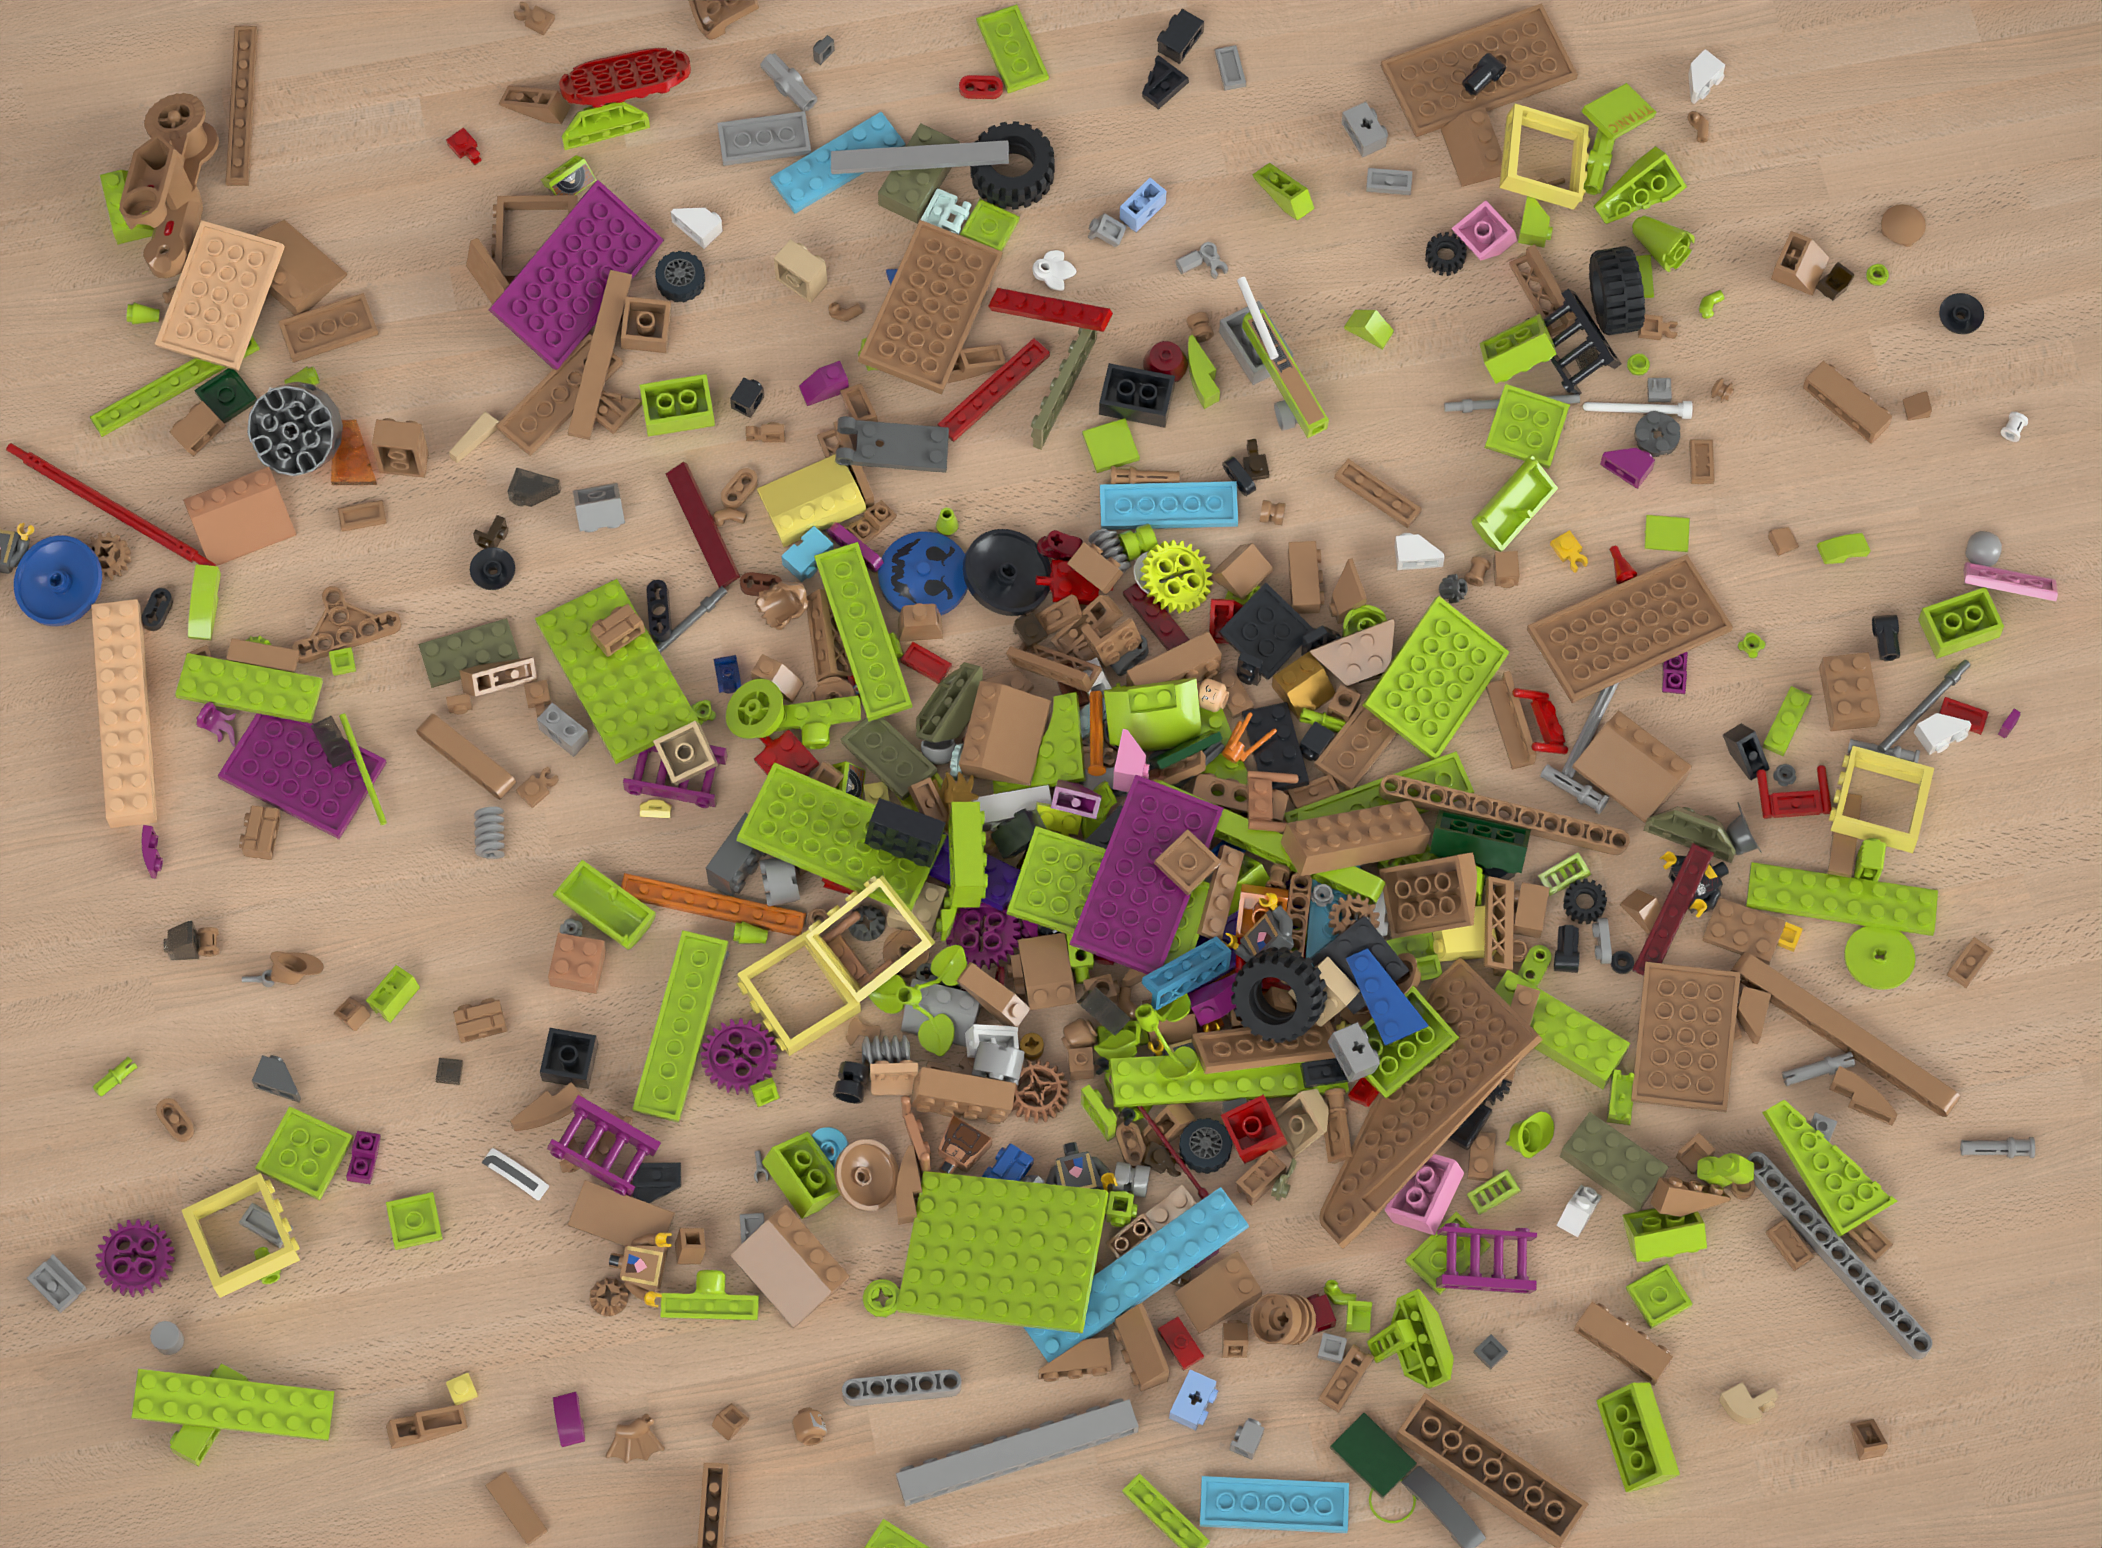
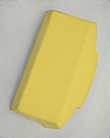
M648 800L640 804V817L670 818L672 805L664 800Z

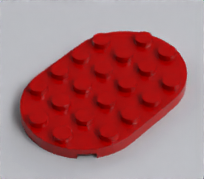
M667 48L643 49L580 64L573 68L570 75L564 74L561 77L559 87L562 97L568 103L592 105L594 108H599L606 103H622L630 98H645L653 93H667L670 91V88L680 84L689 77L691 64L688 55L680 50H676L673 53V51L667 50Z

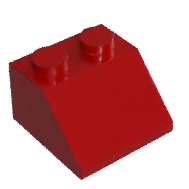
M1264 1094L1221 1115L1244 1164L1265 1155L1269 1150L1273 1151L1288 1144Z

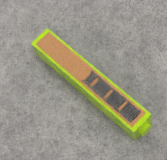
M1264 309L1260 310L1279 355L1276 359L1272 360L1249 312L1243 318L1242 328L1307 439L1326 430L1329 423L1328 417Z

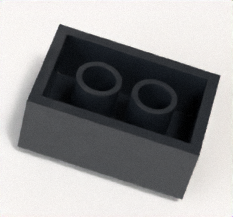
M1109 363L1099 402V415L1118 419L1125 418L1128 421L1165 428L1175 388V376Z
M879 798L870 819L864 843L873 849L889 852L897 858H905L913 861L916 865L931 868L946 822Z

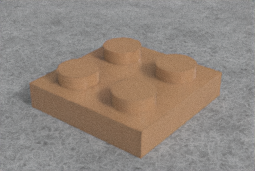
M1187 829L1155 860L1154 864L1185 894L1189 895L1221 865L1222 861Z

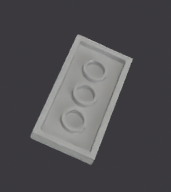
M805 111L717 123L723 166L808 155L811 153Z

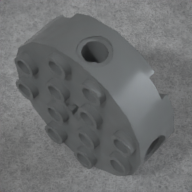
M292 382L279 385L257 399L249 414L247 433L250 443L252 442L258 458L264 465L277 473L297 476L319 469L334 457L342 441L343 424L338 407L327 393L313 384Z

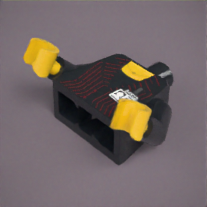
M1667 851L1660 857V860L1664 859L1667 862L1663 865L1664 869L1673 867L1668 876L1673 884L1686 856L1675 855L1673 852ZM1724 862L1714 866L1711 863L1709 864L1688 909L1691 913L1697 910L1696 917L1698 918L1703 913L1714 909L1721 896L1723 883L1720 878L1729 874V870Z

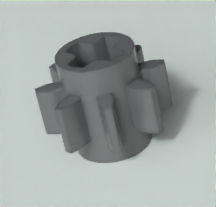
M1452 574L1442 579L1443 582L1439 585V593L1443 599H1449V604L1458 603L1459 600L1464 599L1468 586L1463 578L1458 579L1457 574Z

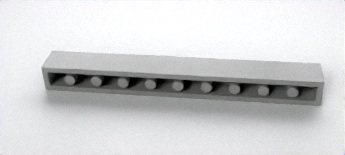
M1116 1399L1110 1402L1109 1406L1103 1408L1094 1406L1087 1409L1086 1413L1078 1416L1076 1413L1069 1414L1063 1417L1062 1421L1056 1423L1047 1421L1040 1424V1428L1034 1430L1025 1428L1018 1431L1017 1435L1009 1438L1006 1435L995 1438L993 1443L987 1445L978 1443L971 1446L970 1450L962 1453L960 1450L948 1453L946 1458L937 1460V1458L928 1459L923 1462V1465L918 1467L913 1465L903 1467L899 1473H896V1479L906 1507L1138 1433L1139 1426L1130 1400Z

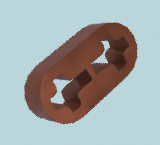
M747 572L740 578V589L746 595L759 597V592L769 590V586L772 583L778 584L782 580L779 576L772 574ZM749 580H753L754 583L751 588H748L746 584Z

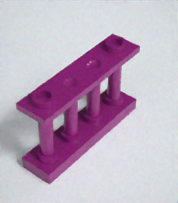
M709 745L718 765H726L728 757L726 748ZM656 746L640 752L633 779H623L624 790L631 795L639 796L646 794L694 803L701 808L716 807L715 795L710 794L716 767L705 772L701 792L687 790L690 779L680 783L678 788L666 786L665 781L668 772L662 759L656 782L642 781L648 753H651V751L658 752Z
M578 1095L570 1108L575 1114L560 1141L557 1142L551 1139L547 1149L550 1150V1154L555 1158L565 1159L609 1184L616 1193L622 1196H631L635 1189V1186L630 1184L633 1176L645 1156L655 1155L661 1142ZM588 1119L595 1123V1129L580 1154L567 1146L581 1122ZM609 1131L616 1135V1140L603 1163L599 1166L588 1160L603 1132ZM630 1143L636 1147L637 1152L622 1178L609 1172L624 1144Z
M1446 1223L1445 1226L1437 1230V1235L1447 1236V1263L1444 1274L1436 1278V1288L1531 1294L1537 1290V1281L1529 1280L1527 1276V1241L1537 1238V1233L1530 1232L1528 1228H1516L1515 1231L1461 1228L1457 1223ZM1457 1236L1470 1237V1273L1467 1276L1458 1275L1459 1272H1456ZM1480 1238L1494 1239V1269L1491 1278L1482 1277V1273H1480ZM1504 1240H1517V1276L1514 1279H1506V1275H1503Z

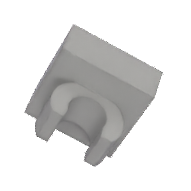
M1648 378V402H1671V378Z

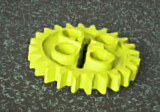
M1171 540L1169 544L1166 541L1162 542L1160 546L1157 544L1152 548L1153 550L1146 554L1147 557L1142 560L1145 566L1140 569L1141 572L1145 573L1140 580L1147 583L1142 588L1150 590L1147 597H1155L1153 604L1161 602L1162 610L1169 606V613H1172L1175 609H1177L1178 614L1182 613L1184 609L1187 613L1193 608L1196 609L1200 606V603L1206 600L1205 596L1211 592L1208 588L1213 584V582L1207 580L1213 573L1206 572V569L1210 567V564H1203L1206 556L1199 558L1200 550L1197 549L1193 552L1192 544L1184 547V541L1182 540L1177 545L1175 540ZM1179 559L1184 562L1185 567L1180 564ZM1159 565L1165 569L1166 573L1160 570ZM1190 570H1192V571L1194 572V573H1187V574L1183 575L1181 578H1180V577H1176V576H1179V575H1181V574H1183V573H1185V572H1187V571H1190ZM1172 575L1174 576V578L1168 580L1167 582H1159L1160 580H1166L1170 578ZM1187 580L1192 582L1193 587L1189 586ZM1168 587L1173 589L1174 594L1169 592Z

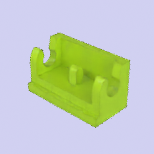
M395 965L366 999V1002L369 1003L376 1014L379 1012L387 1022L391 1023L420 989V986L411 974Z
M1614 1069L1611 1077L1606 1122L1622 1125L1631 1124L1633 1107L1631 1097L1634 1073L1630 1072L1629 1075H1621V1070Z

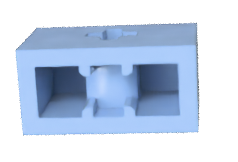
M1149 178L1120 206V220L1137 232L1166 204L1167 191L1153 179Z
M1190 1369L1172 1406L1169 1419L1195 1431L1199 1424L1203 1426L1209 1413L1205 1411L1208 1403H1214L1219 1390L1215 1389L1217 1381ZM1198 1397L1199 1402H1196L1195 1405L1191 1404V1400Z

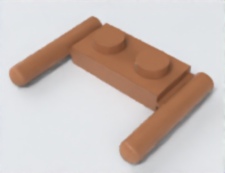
M1248 771V829L1284 832L1287 823L1272 822V782L1297 783L1299 780L1298 775Z
M854 911L822 938L862 988L895 961L888 959L869 974L844 937L841 936L845 930L861 918L860 913Z
M904 1095L901 1098L902 1117L904 1118V1123L923 1175L924 1171L931 1172V1151L928 1142L922 1141L920 1134L924 1133L920 1119L915 1120L914 1114L911 1113L910 1097Z

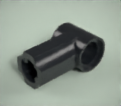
M1487 53L1481 58L1477 68L1463 80L1462 85L1470 95L1476 96L1491 81H1497L1505 72L1506 66L1491 53Z
M1897 615L1873 616L1872 631L1874 637H1877L1880 660L1893 661L1900 658L1898 642L1899 622Z
M1574 925L1558 927L1554 971L1578 973L1580 953L1578 952L1579 928Z

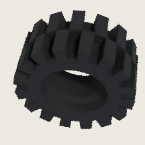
M1445 232L1444 236L1438 233L1437 238L1433 236L1426 247L1425 261L1428 262V268L1433 267L1432 272L1434 273L1438 270L1441 276H1443V272H1446L1447 276H1451V271L1454 274L1458 273V269L1461 270L1465 263L1466 245L1462 243L1460 238L1456 239V234L1454 233L1451 237L1448 236L1449 232ZM1442 248H1447L1454 252V257L1450 260H1444L1438 256L1437 252Z
M1584 878L1583 882L1578 879L1575 884L1572 882L1565 892L1563 908L1564 910L1566 909L1565 914L1567 916L1571 915L1572 921H1575V919L1579 920L1578 924H1582L1583 921H1586V924H1590L1592 920L1596 922L1597 918H1601L1607 903L1606 892L1601 890V884L1595 885V880H1592L1590 883L1587 878ZM1581 894H1588L1593 898L1594 905L1589 909H1582L1577 905L1576 898Z

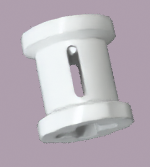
M2011 412L2006 427H2003L2000 432L2001 435L2009 441H2019L2021 437L2020 432L2023 427L2027 426L2028 418L2021 413Z

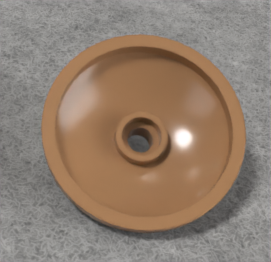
M861 1139L848 1144L840 1152L835 1164V1182L840 1195L850 1206L861 1211H875L888 1205L896 1195L899 1168L893 1154L887 1147L875 1140ZM857 1174L860 1175V1181L857 1178Z

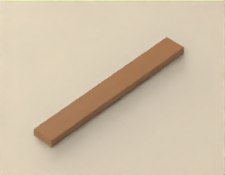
M234 26L226 165L227 186H249L257 26Z
M610 270L568 429L569 436L587 440L591 438L625 308V300L629 293L632 274Z

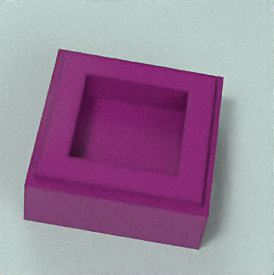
M2014 708L2001 726L1998 735L2004 739L2007 738L2018 722L2021 712Z

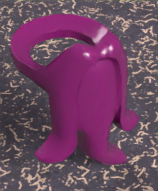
M206 703L196 717L197 727L216 734L218 742L223 740V735L219 730L227 732L232 746L236 747L234 730L231 725L225 722V720H234L236 714L225 715L216 709L214 703Z

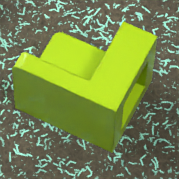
M1348 1300L1345 1332L1370 1333L1372 1302Z

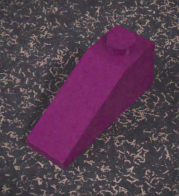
M1237 973L1189 993L1191 1008L1200 1026L1223 1017L1236 1007V1004L1233 1005L1231 1002V996L1234 994L1231 988L1232 983L1236 980L1235 976Z

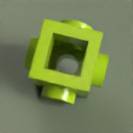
M1110 1191L1105 1214H1107L1106 1222L1111 1223L1115 1227H1125V1225L1130 1224L1131 1218H1136L1138 1204H1133L1134 1194L1126 1191Z

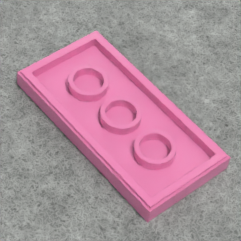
M1966 562L1964 565V581L1966 584L2052 601L2057 600L2058 591L2055 579Z

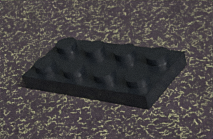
M1287 702L1242 711L1243 721L1248 713H1252V717L1245 728L1250 747L1272 729L1277 730L1274 735L1252 752L1257 771L1297 774L1299 777L1297 783L1272 782V790L1285 791L1308 786L1309 778Z

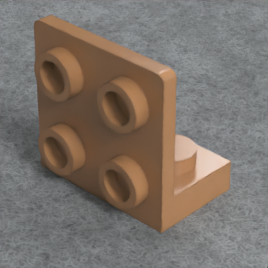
M1131 618L1104 637L1097 628L1093 630L1088 623L1080 628L1091 651L1105 668L1117 663L1123 655L1135 650L1143 641Z

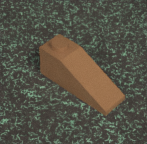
M508 86L499 102V105L539 121L553 124H562L571 108L570 104L557 90Z
M1099 595L1081 611L1083 617L1066 625L1050 639L1059 652L1070 655L1073 647L1086 641L1080 628L1087 623L1093 630L1097 628L1102 632L1111 627L1124 615L1111 597Z
M533 657L483 664L460 670L463 693H469V695L475 697L537 680Z
M969 962L956 980L1002 1025L1018 1027L1030 1010L1016 994L971 962Z

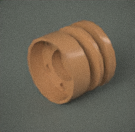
M1268 1293L1257 1300L1251 1312L1253 1332L1260 1341L1267 1344L1300 1345L1309 1339L1316 1325V1314L1313 1305L1307 1298L1297 1294Z

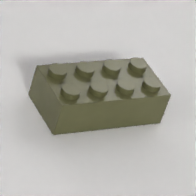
M920 123L907 146L957 144L960 142ZM952 167L891 171L878 191L879 206L918 224L937 188H940Z
M1591 1112L1587 1114L1564 1145L1560 1154V1158L1636 1211H1640L1654 1192L1659 1177L1664 1178L1669 1166Z

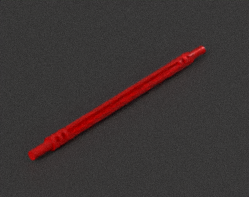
M12 443L7 446L6 451L23 460L25 465L182 558L199 565L216 566L215 563L198 554V550L34 453H27Z

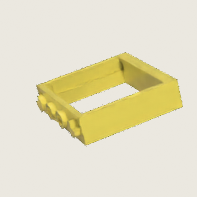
M1514 104L1506 117L1499 188L1574 210L1578 203L1583 201V195L1586 193L1583 186L1587 178L1585 165L1589 158V153H1587V147L1590 143V138L1588 137L1589 125ZM1521 125L1574 141L1569 190L1517 175Z
M1852 746L1850 755L1844 756L1842 767L1846 769L1845 772L1841 771L1837 785H1841V790L1836 789L1833 803H1837L1836 808L1832 807L1829 821H1833L1831 831L1862 840H1867L1868 838L1879 839L1881 842L1886 843L1888 847L1913 853L1920 833L1934 768ZM1854 767L1919 784L1908 833L1842 815Z
M883 875L878 879L875 876L870 878L863 884L866 888L858 894L855 890L845 898L847 903L840 908L836 905L826 913L829 918L824 922L817 920L808 927L811 932L806 935L858 1003L935 943ZM880 887L922 941L861 988L819 934Z
M810 930L797 936L737 974L738 983L736 984L743 995L747 994L749 996L751 1008L756 1014H761L764 1018L762 1023L765 1029H768L769 1033H774L776 1036L775 1043L778 1048L780 1047L782 1051L785 1050L789 1056L861 1012L860 1003H858L806 937ZM805 946L845 1006L790 1039L750 979Z
M261 1173L181 1210L213 1288L220 1298L300 1260L296 1252L300 1249L295 1237L290 1238L288 1233L292 1231L287 1218L282 1219L280 1215L284 1211L278 1198L274 1199L272 1196L275 1189L270 1179L265 1181ZM261 1191L284 1248L222 1277L198 1220Z

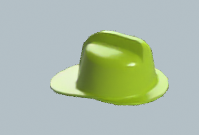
M1539 1111L1523 1121L1516 1122L1510 1129L1509 1138L1505 1141L1506 1145L1511 1146L1514 1151L1521 1153L1525 1158H1532L1551 1143L1554 1136V1122L1551 1116L1546 1112Z

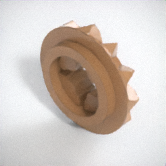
M605 1278L596 1282L590 1291L591 1306L597 1313L603 1316L619 1314L628 1303V1291L625 1285L616 1278ZM607 1288H609L611 1294H616L615 1297H612L610 1306L605 1298L602 1299V1296L606 1295Z

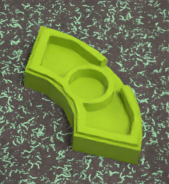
M1105 780L1093 790V792L1102 796L1097 818L1093 819L1082 816L1081 831L1084 841L1106 820L1110 808L1117 802L1108 782Z

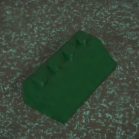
M1439 809L1429 853L1434 854L1436 857L1444 858L1473 852L1475 863L1480 864L1484 868L1495 867L1503 869L1507 873H1522L1531 829Z

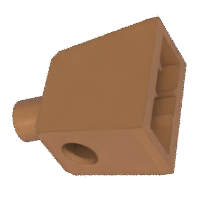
M918 603L902 607L898 618L900 642L943 639L942 618L936 604Z

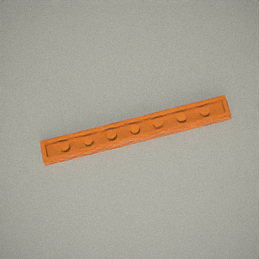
M624 873L620 886L643 903L733 923H741L743 921L761 929L792 936L802 934L807 916L804 912L776 906L768 907L767 904L627 873Z

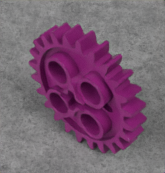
M980 903V907H967L966 909L959 907L960 913H956L955 922L946 939V944L948 945L947 947L953 945L962 946L967 965L971 962L980 969H982L983 965H986L987 969L990 970L992 963L998 967L1000 966L999 960L1002 959L1008 962L1007 954L1015 955L1013 948H1019L1017 940L1022 938L1019 932L1021 926L1018 923L1017 917L1007 914V905L1003 911L986 903ZM987 916L984 924L986 931L983 933V918ZM971 921H978L974 925H968ZM995 922H1001L997 926H991ZM981 936H983V951H982V952H980V949H981V946H982V941H981V938H980ZM969 942H975L971 946H965ZM992 943H998L995 947H988Z
M740 1018L738 1024H735L730 1019V1026H726L721 1022L722 1029L720 1031L713 1028L714 1036H706L709 1043L702 1044L703 1049L706 1050L701 1052V1058L706 1059L701 1062L702 1068H707L704 1071L705 1076L712 1075L710 1078L711 1084L718 1081L717 1087L719 1090L725 1085L728 1094L732 1088H735L737 1095H739L740 1089L743 1088L746 1094H749L750 1086L764 1081V1077H772L770 1070H776L777 1068L773 1062L778 1060V1055L774 1054L777 1051V1045H772L774 1037H768V1029L761 1032L760 1023L753 1027L752 1020H749L747 1025H745L742 1018ZM734 1037L742 1039L737 1045L730 1043V1040ZM754 1049L762 1051L759 1056L754 1057L750 1055V1052ZM741 1054H743L744 1058L739 1057L738 1059H735V1055L740 1056ZM722 1056L729 1058L725 1064L718 1063L717 1059ZM741 1068L749 1070L748 1074L744 1076L738 1075L737 1071Z
M137 1219L135 1225H132L130 1220H127V1227H123L118 1223V1231L110 1228L109 1231L112 1236L110 1238L107 1236L102 1237L106 1244L98 1245L102 1253L96 1254V1258L101 1261L96 1264V1267L102 1270L98 1274L101 1278H106L104 1280L105 1285L109 1286L112 1284L111 1289L113 1292L120 1288L122 1296L129 1291L131 1297H134L136 1291H139L143 1297L145 1289L154 1293L153 1285L161 1288V1278L164 1280L169 1279L165 1272L173 1271L169 1263L176 1261L170 1255L175 1252V1249L168 1247L172 1244L170 1238H166L167 1233L165 1230L159 1232L160 1227L158 1224L151 1228L149 1220L145 1222L144 1226H142L140 1219ZM130 1242L128 1249L119 1250L122 1243ZM147 1243H154V1247L150 1251L143 1250ZM138 1254L140 1257H137L136 1261L133 1262L131 1259H134ZM127 1265L128 1269L122 1274L117 1273V1269L120 1266ZM145 1266H152L150 1273L141 1274V1270Z

